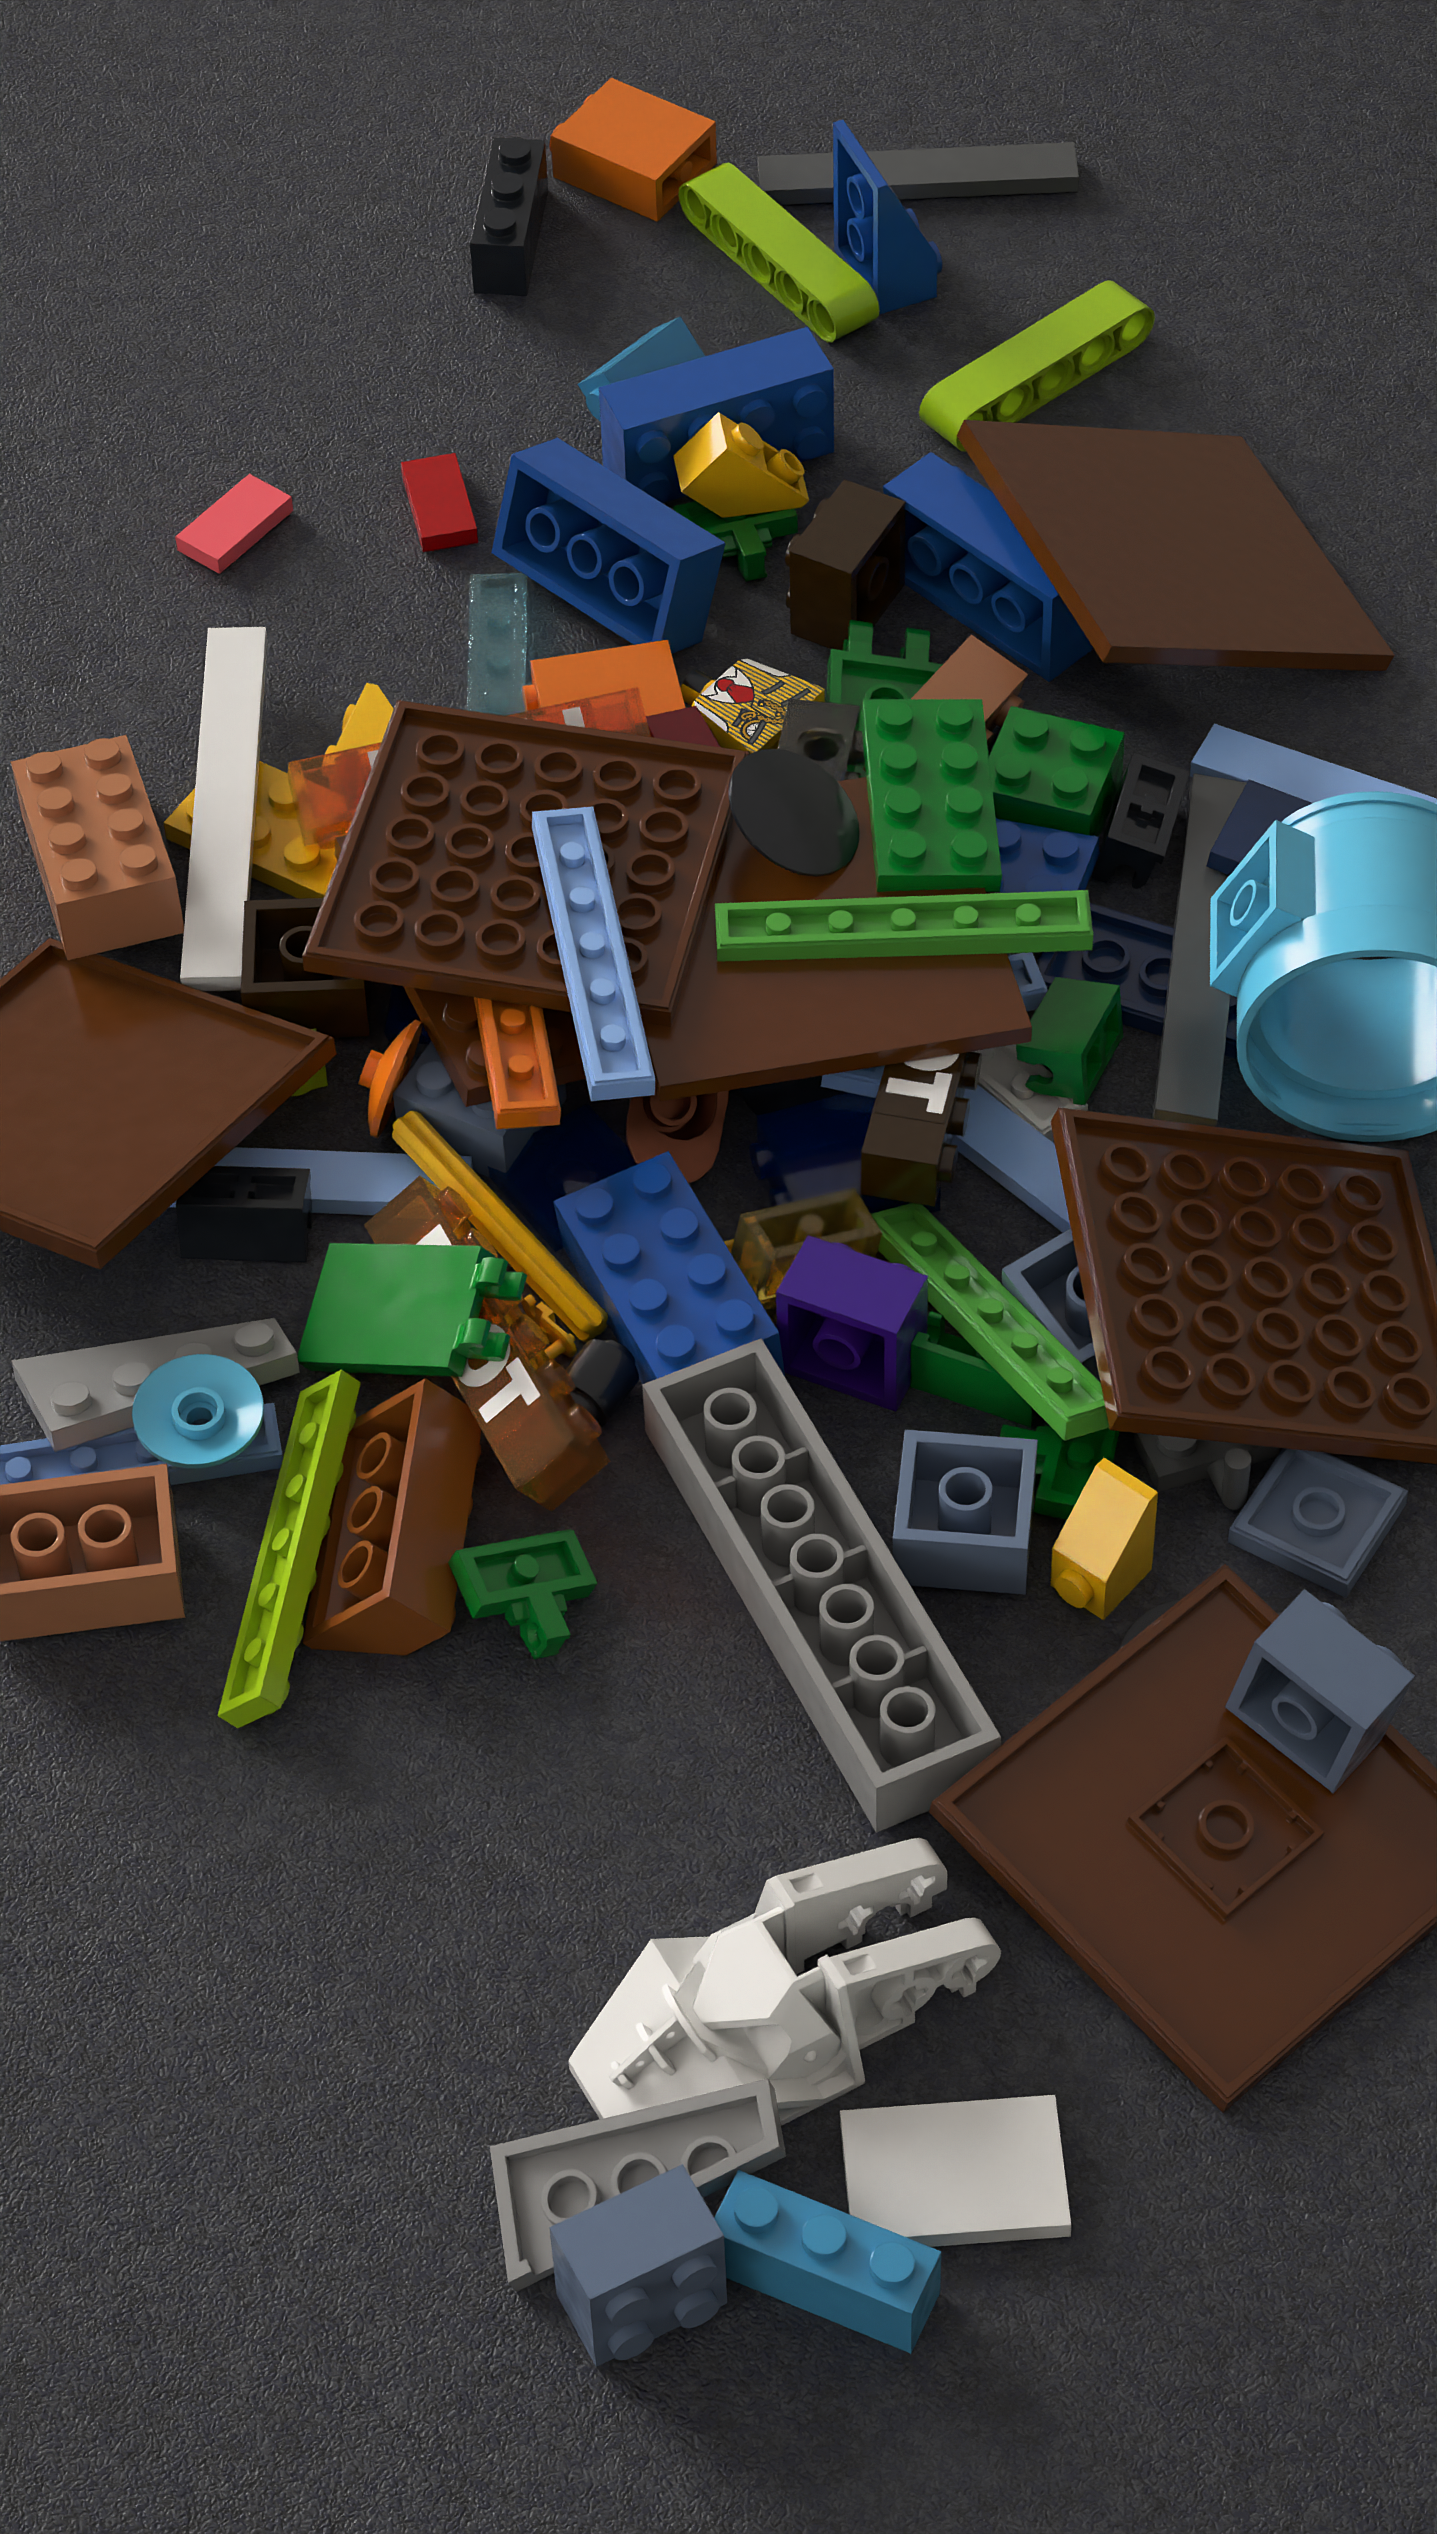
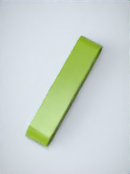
M723 163L683 183L679 187L680 205L692 225L824 341L834 342L879 317V302L871 285L731 163Z
M1104 281L934 385L921 402L919 409L920 420L960 451H966L957 437L964 420L1018 422L1142 344L1153 328L1155 321L1154 311L1114 281Z

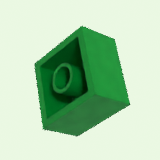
M1011 706L989 755L995 817L997 819L1099 837L1122 781L1125 732Z

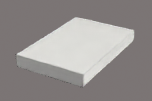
M1055 2095L840 2110L848 2213L850 2215L929 2247L1071 2237V2218Z

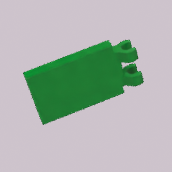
M850 620L848 640L844 639L843 650L831 649L827 664L824 769L837 781L866 777V772L863 770L865 758L861 725L862 699H911L943 665L929 662V630L906 628L905 647H901L899 658L872 654L873 623Z
M329 1243L298 1351V1363L310 1371L337 1372L342 1369L348 1373L462 1377L467 1359L504 1361L511 1336L507 1333L489 1332L492 1323L485 1319H479L480 1310L484 1298H497L508 1301L521 1300L527 1275L523 1272L506 1271L508 1261L502 1258H495V1255L482 1246Z

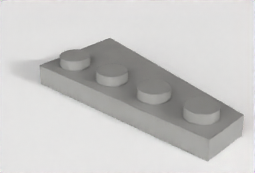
M275 1318L11 1360L15 1381L55 1452L134 1427L132 1419L133 1402L143 1381L161 1365L182 1356L211 1354L228 1358L249 1371L259 1386L300 1373L297 1352Z
M769 2079L490 2146L508 2283L518 2292L554 2273L549 2227L679 2165H684L700 2195L704 2198L730 2185L738 2170L752 2174L786 2157L775 2088Z

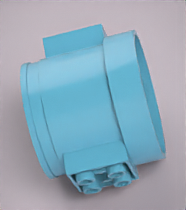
M1371 791L1342 794L1312 803L1291 814L1282 822L1275 820L1211 897L1210 986L1237 997V1059L1240 1071L1252 1093L1264 1106L1280 1118L1301 1129L1334 1139L1360 1142L1403 1140L1437 1131V804L1406 794ZM1361 957H1393L1372 960L1353 959Z

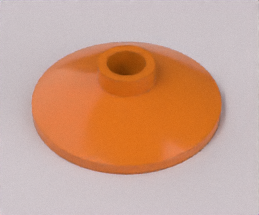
M414 1020L404 1028L384 1054L371 1050L360 1075L358 1084L370 1089L368 1125L370 1136L377 1139L383 1132L394 1108L393 1093L409 1071L422 1032L423 1022Z

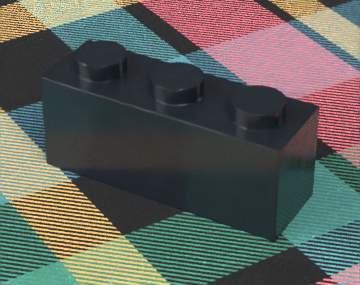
M492 137L470 240L474 293L527 296L548 195L545 140L523 139L519 137Z

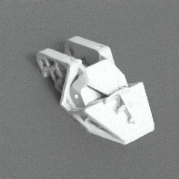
M914 1838L780 1874L766 1880L754 1914L711 1934L710 1937L651 1939L568 2060L569 2069L599 2119L769 2079L775 2088L782 2126L865 2084L859 2050L915 2023V2011L932 1997L937 1987L943 1984L952 1993L959 1990L963 1997L976 1992V1982L995 1967L1000 1959L1001 1950L980 1919L965 1918L828 1957V1955H825L818 1959V1967L797 1977L798 1973L804 1971L805 1959L837 1943H841L846 1949L861 1943L862 1935L865 1934V1924L883 1908L895 1906L900 1915L908 1913L910 1918L932 1908V1896L947 1889V1870L927 1840Z

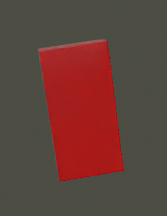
M456 453L401 462L402 478L422 551L428 552L478 543L477 527Z

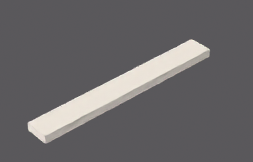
M266 627L208 628L180 974L181 984L200 991H241L244 901H250L268 643Z

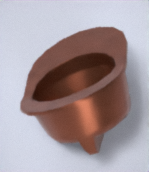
M655 1085V1095L631 1097L626 1122V1141L634 1162L639 1164L669 1151L688 1184L701 1179L713 1167L719 1151L729 1090L660 1101Z

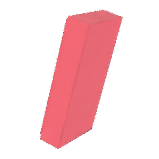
M249 473L175 536L177 551L221 574L293 512L292 496Z

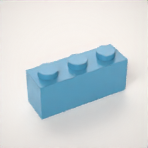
M738 2170L714 2217L724 2234L726 2278L911 2354L940 2294L941 2251Z

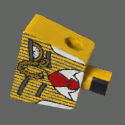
M750 659L738 660L717 680L695 669L685 677L680 687L684 702L691 705V707L697 706L722 748L749 751L750 754L764 749H781L800 754L825 731V689Z

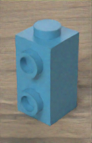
M680 316L653 328L577 385L586 397L589 411L597 420L601 421L599 387L705 357Z

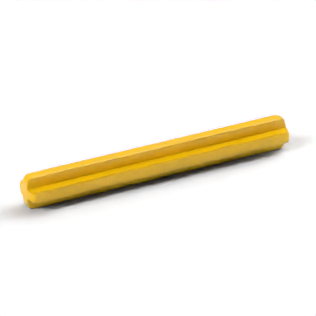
M412 1110L403 1117H399L392 1125L394 1129L392 1138L500 1255L508 1261L516 1272H523L527 1275L526 1283L579 1340L588 1342L597 1335H600L607 1327L608 1314L419 1112Z

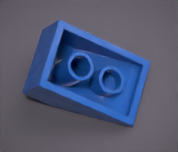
M845 121L833 122L835 252L871 285L879 302V315L937 297V274L942 272V259L937 245L933 241L928 242L924 237L913 210L910 208L905 209Z

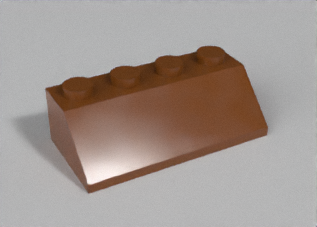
M426 1378L357 1417L354 1426L348 1433L341 1461L343 1463V1473L334 1489L328 1514L330 1526L321 1542L315 1569L317 1571V1579L311 1592L303 1637V1644L312 1649L408 1655L442 1638L451 1631L456 1617L454 1605L458 1584L448 1562L456 1550L463 1549L467 1521L473 1506L471 1495L475 1469L481 1454V1445L479 1443L483 1417L479 1411Z

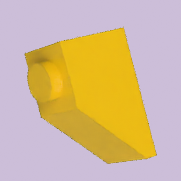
M1103 1458L1095 1466L1054 1543L1051 1565V1586L1056 1589L1062 1599L1076 1608L1084 1607L1102 1620L1152 1570L1158 1492L1106 1458Z

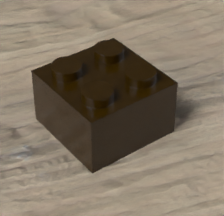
M844 479L829 499L824 498L819 503L813 521L803 534L798 533L792 538L785 555V564L787 567H790V587L786 596V606L790 608L792 635L830 649L843 650L844 639L848 640L850 620L873 623V627L905 585V501Z
M323 898L244 901L241 972L242 1005L308 1029L316 1028L317 1032L333 1038L369 1037L371 981L304 971L302 955Z

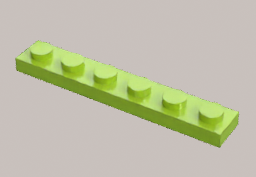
M342 1369L300 1391L217 1715L236 1728L274 1713L281 1708L289 1693L290 1683L288 1676L295 1649L299 1645L304 1631L301 1623L308 1595L312 1591L317 1579L316 1562L321 1542L330 1526L328 1514L335 1486L343 1473V1463L341 1461L348 1433L351 1431L356 1420L354 1408L361 1382Z

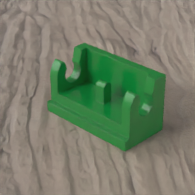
M1055 977L1030 1020L1032 1025L1031 1042L1016 1044L1017 1060L1031 1065H1045L1053 1073V1077L1050 1078L1041 1075H1030L1025 1085L1031 1091L1042 1095L1073 1099V1104L1086 1105L1123 1038L1120 985Z
M930 1311L927 1321V1334L918 1331L911 1343V1387L1031 1427L1038 1413L966 1339L945 1333L944 1315Z

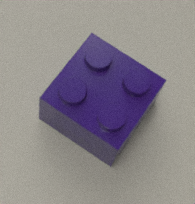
M808 1235L776 1291L777 1330L780 1337L785 1373L896 1412L911 1385V1343L918 1331L927 1334L928 1276L915 1272L904 1264L889 1263L856 1252L845 1244L838 1242L830 1243Z

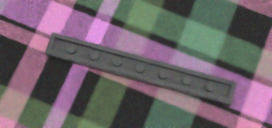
M1193 774L1189 793L1152 1119L1216 1127L1230 994L1210 986L1211 897L1230 875L1206 867L1210 851L1241 795L1246 782Z

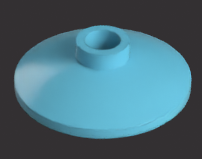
M211 1354L182 1356L158 1367L139 1387L132 1408L135 1432L141 1444L150 1454L167 1464L195 1469L222 1464L243 1452L257 1436L264 1417L262 1392L251 1373L233 1360ZM198 1419L209 1420L208 1423L203 1425H191Z

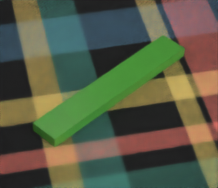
M1088 890L715 903L717 961L1086 951L1093 948V928Z
M909 1203L864 1216L863 1235L890 1263L904 1264L915 1272L928 1276V1302L941 1315H944V1318L1064 1441L1109 1428L1101 1382L922 1204Z

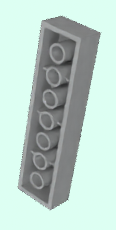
M762 1338L642 1384L646 1434L875 1832L877 1833L929 1811L934 1799L1001 1746V1736Z

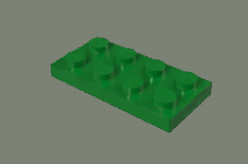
M862 699L861 725L877 892L985 888L986 892H1000L1002 870L982 699Z

